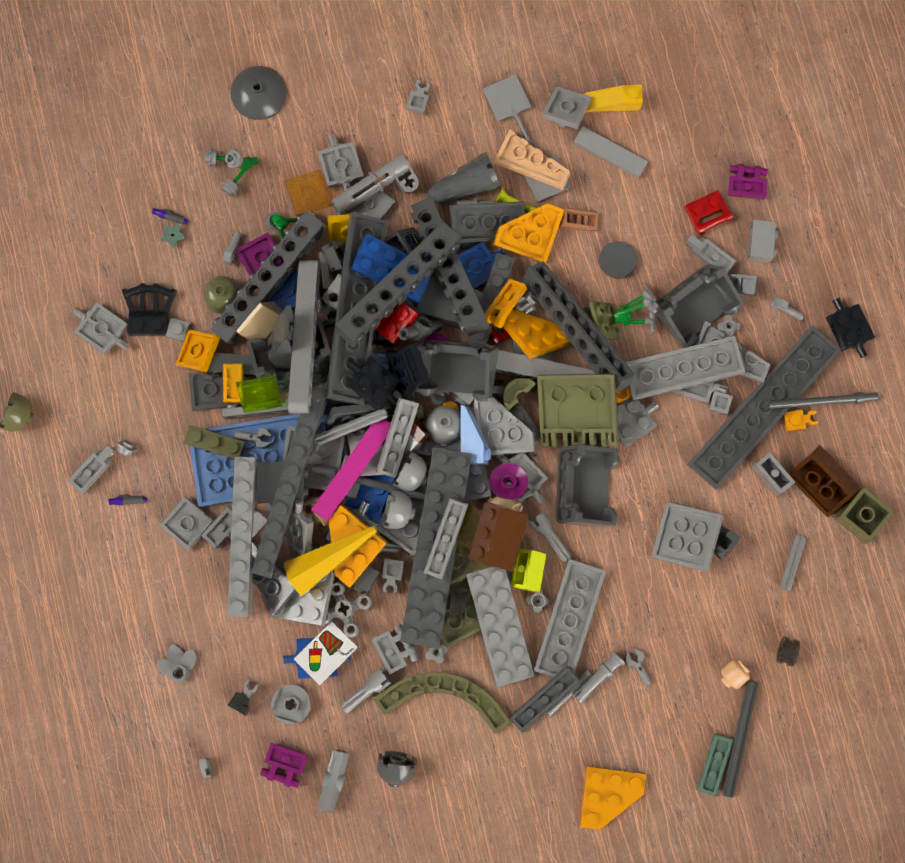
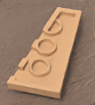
M511 129L494 160L495 164L560 190H563L570 176L568 169L552 158H548L541 150L531 146L525 139L518 137Z

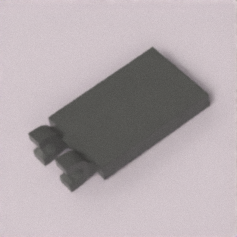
M386 401L381 409H386L388 417L385 420L391 423L393 417L389 414L394 415L396 408ZM370 404L332 407L325 423L326 431L376 410Z

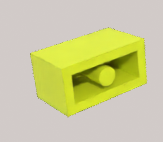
M519 549L510 587L540 593L546 554L534 550Z

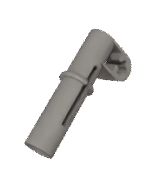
M400 154L376 171L369 172L367 177L330 202L339 215H344L377 192H383V189L392 182H395L401 192L410 193L417 189L419 181L406 159ZM408 172L409 176L399 181L398 178ZM382 175H386V178H384L383 180H381L380 182H378L377 184H375L374 186H372L356 198H352V195H354L355 193H357L358 191H360L361 189H363L364 187H366ZM406 180H411L412 183L410 184V186L406 187L404 185L406 183Z

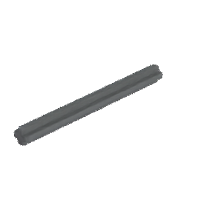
M747 681L722 792L723 796L733 798L758 689V683L754 681Z

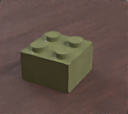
M863 487L853 495L836 516L835 520L866 544L873 540L893 515L894 511Z

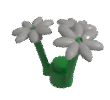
M643 283L647 291H644L642 296L619 306L618 309L613 310L617 324L623 323L624 326L630 324L651 325V332L654 333V314L659 306L656 303V296H653L649 286ZM644 299V301H643L642 303L637 304V305H635V306H632V305H634V304H636V303H638V302H640V301H642V300ZM644 306L648 307L649 311L651 310L650 317L629 320L632 318L631 311Z

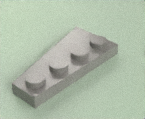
M705 321L696 345L728 337L725 333L717 330ZM737 342L745 368V374H741V376L763 384L770 364Z

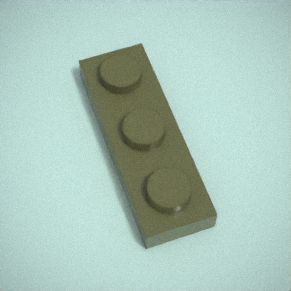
M192 425L189 426L184 440L186 445L234 460L235 457H241L246 444L243 441Z

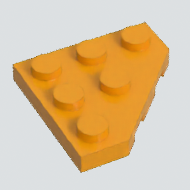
M548 203L543 204L499 226L492 245L546 263L564 209Z
M515 309L510 312L503 326L530 360L572 345L556 323Z
M343 504L329 519L331 543L369 528L368 525ZM375 533L334 569L335 576L350 588L387 544V541L378 533Z
M586 766L580 827L601 830L644 795L646 774Z

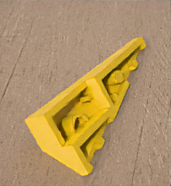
M374 525L284 562L283 565L288 581L300 596L305 595L379 530Z

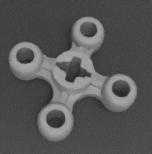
M336 581L333 582L331 595L336 599V604L334 608L327 611L325 625L334 618H340L344 622V634L347 637L353 638L359 633V627L352 618L353 613L359 609H369L372 606V599L369 595L362 594L355 601H348L344 596V585ZM335 586H340L338 593L334 592ZM367 599L368 604L363 606L361 600ZM341 603L349 607L347 616L343 612H339L342 609ZM350 626L355 628L353 633L348 632Z

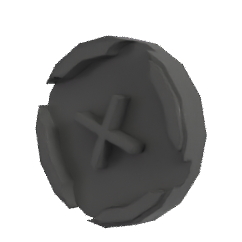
M621 241L607 244L599 257L601 270L605 275L615 279L625 278L630 275L637 262L634 249L629 244Z

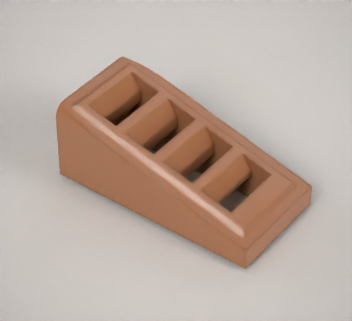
M562 208L564 213L558 228L598 231V212ZM581 216H583V225L581 224ZM588 217H591V226L588 225Z

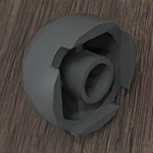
M386 751L384 756L381 753L379 754L377 771L382 780L387 782L389 786L399 787L411 781L414 777L417 767V759L412 756L411 760L407 758L406 753L397 751Z

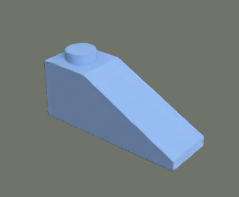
M461 405V452L472 454L470 465L488 464V460L491 459V450L488 448V444L470 407Z

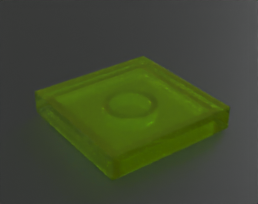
M275 376L236 382L244 413L282 406Z

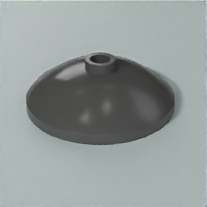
M253 66L243 70L236 76L231 86V99L236 110L243 116L253 120H263L274 116L281 110L286 100V86L281 76L273 69L264 66ZM256 86H260L259 90H254Z

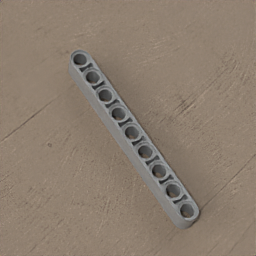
M319 260L299 261L288 410L290 414H306L311 411L320 285Z

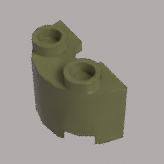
M526 378L511 381L504 389L503 396L504 405L508 411L520 402L518 396L521 392L529 393L537 383Z

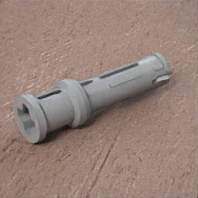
M612 652V656L604 664L601 663L599 665L600 669L573 694L581 703L607 678H612L614 676L613 673L621 665H625L624 661L615 652Z

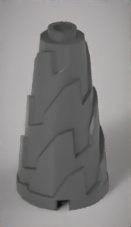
M487 152L459 167L457 171L447 175L441 181L430 186L431 188H429V192L426 194L428 198L432 197L435 204L438 203L439 205L447 201H454L466 196L471 197L489 190L498 189L501 185Z

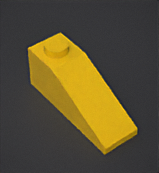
M621 85L584 93V95L591 97V102L586 112L638 111L643 103L642 85Z

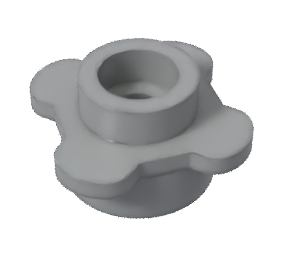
M730 315L724 317V321L717 325V329L725 333L727 337H732L733 333L740 329V324L733 321Z
M127 440L116 443L118 445L116 450L125 456L130 457L133 452L137 451L133 447L134 444Z
M540 590V593L535 592L532 596H528L526 602L531 604L534 612L539 613L544 606L549 605L550 600Z
M440 645L439 649L430 647L425 656L428 660L433 659L440 664L444 661L443 656L448 651V648L445 645Z

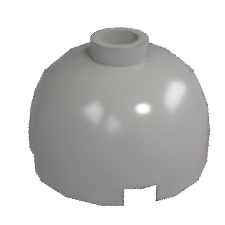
M439 406L433 409L427 416L426 428L432 434L430 439L435 443L447 445L457 441L461 436V415L454 408Z
M410 452V455L407 456L400 468L397 480H394L393 486L404 491H413L419 485L424 486L428 475H426L427 465L423 458Z
M390 490L391 495L387 497L384 516H387L386 522L383 521V527L400 529L408 524L409 519L414 518L415 508L412 507V501L408 495L400 491Z

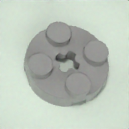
M298 685L281 687L272 697L271 708L273 714L284 724L292 725L303 721L311 709L309 694ZM294 699V703L297 704L296 708L288 710L286 702Z

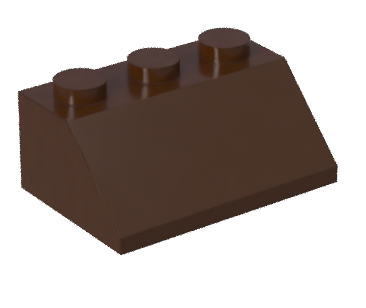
M820 445L789 473L795 481L794 484L826 517L830 516L848 501L860 488L858 483Z
M485 502L469 559L484 565L513 572L529 514L499 504Z

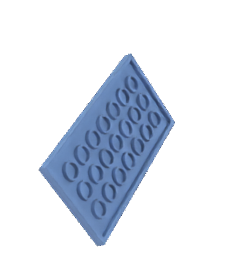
M325 409L317 428L318 431H326L325 423L331 409ZM300 414L205 428V430L245 442L241 457H255L260 462H282L288 426H297ZM259 428H264L272 437L262 436L259 438L262 442H270L268 447L261 449L256 447L255 441L235 438L234 434L236 431L257 433ZM345 441V443H344V449H343V455H342V462H343L344 456H348V454H347V448H346V441ZM190 446L198 507L232 503L235 460Z

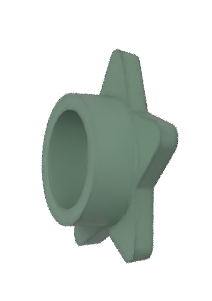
M178 224L171 228L165 225V234L161 241L169 242L172 248H175L180 240L185 239V236L180 233L181 226Z

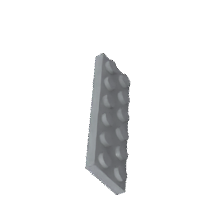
M735 336L626 362L635 373L634 378L629 383L633 401L745 374V368Z
M571 559L568 560L533 671L554 677L568 665L575 673L606 574L605 570Z
M490 566L465 573L496 687L535 677L506 570Z

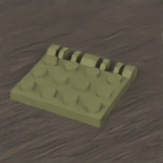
M615 373L544 374L537 376L541 447H550L551 443L553 447H557L559 443L558 433H563L564 447L570 446L569 433H571L572 445H587V433H589L590 446H596V433H601L602 447H607V433H609V446H619Z

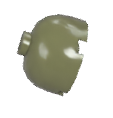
M214 277L205 285L203 291L204 301L213 313L223 314L227 304L232 303L237 297L236 295L240 288L229 277Z
M12 392L3 413V421L1 420L0 422L1 429L14 432L23 429L26 423H31L34 413L31 412V404L26 397Z

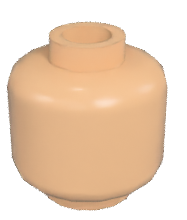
M731 660L721 670L723 676L721 681L728 688L732 686L735 689H739L750 679V669L741 660Z

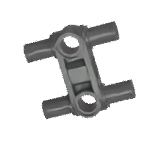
M407 298L405 299L404 303L419 315L409 327L400 329V339L407 340L412 338L417 342H424L426 337L431 336L433 332L441 330L443 323L440 319L430 321L415 307L417 303Z

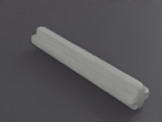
M382 408L315 436V440L318 445L324 444L386 419L388 413L385 408Z

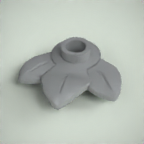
M172 644L168 649L167 659L157 661L158 668L162 674L170 676L174 682L183 683L189 678V670L196 664V653L194 649L184 653L178 646ZM179 669L183 671V675L181 677L177 676V671Z

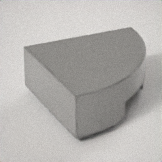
M200 759L199 765L203 778H211L210 759Z

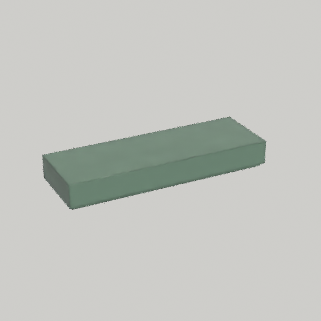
M713 734L696 789L697 791L714 797L717 796L734 741L733 739Z

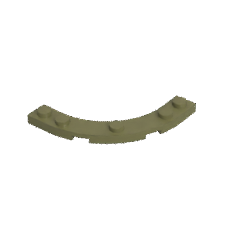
M424 673L408 677L395 683L374 698L378 707L386 715L395 707L414 696L425 693H446L459 697L472 705L481 714L494 734L511 723L500 706L485 690L465 678L447 673Z

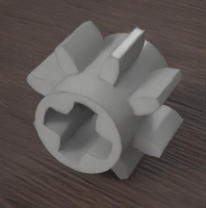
M528 291L523 294L515 307L520 312L530 314L536 309L534 305L537 303V300Z

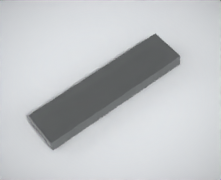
M567 665L517 709L509 719L523 733L576 686L581 679Z

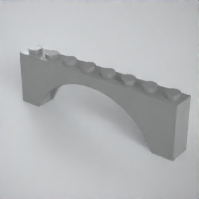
M235 457L227 613V616L249 617L253 615L252 531L256 498L257 462H260L255 457Z

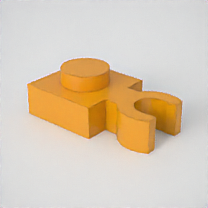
M803 410L786 412L783 415L785 431L805 430V424L809 426L817 425L818 421H811L810 416L817 414V411H810L806 415L803 414Z

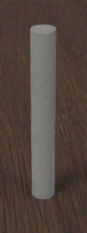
M588 670L579 677L581 681L546 713L551 717L592 677V674Z

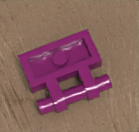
M744 164L730 165L729 172L736 173L737 176L729 177L728 196L765 200L767 179H760V176H767L768 169L761 168V166L747 167ZM751 174L753 178L743 177V175Z
M271 743L264 761L271 764L270 770L262 768L260 775L266 777L269 781L273 782L275 780L284 783L286 787L293 786L298 788L300 780L294 779L293 776L294 773L303 774L309 755ZM280 767L288 770L287 776L277 773V768Z

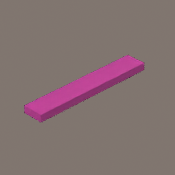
M383 419L370 426L311 510L325 521H329L385 441L391 425L390 422Z

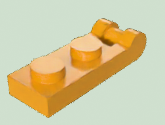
M512 279L508 280L485 312L488 324L493 323L498 328L504 326L506 318L527 290L526 284Z

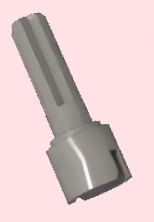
M542 511L541 514L529 521L537 534H543L562 562H566L572 557L571 553L552 529L553 522L545 511Z
M381 668L368 677V683L341 703L340 706L344 712L349 713L372 693H380L392 683L387 674L382 672Z

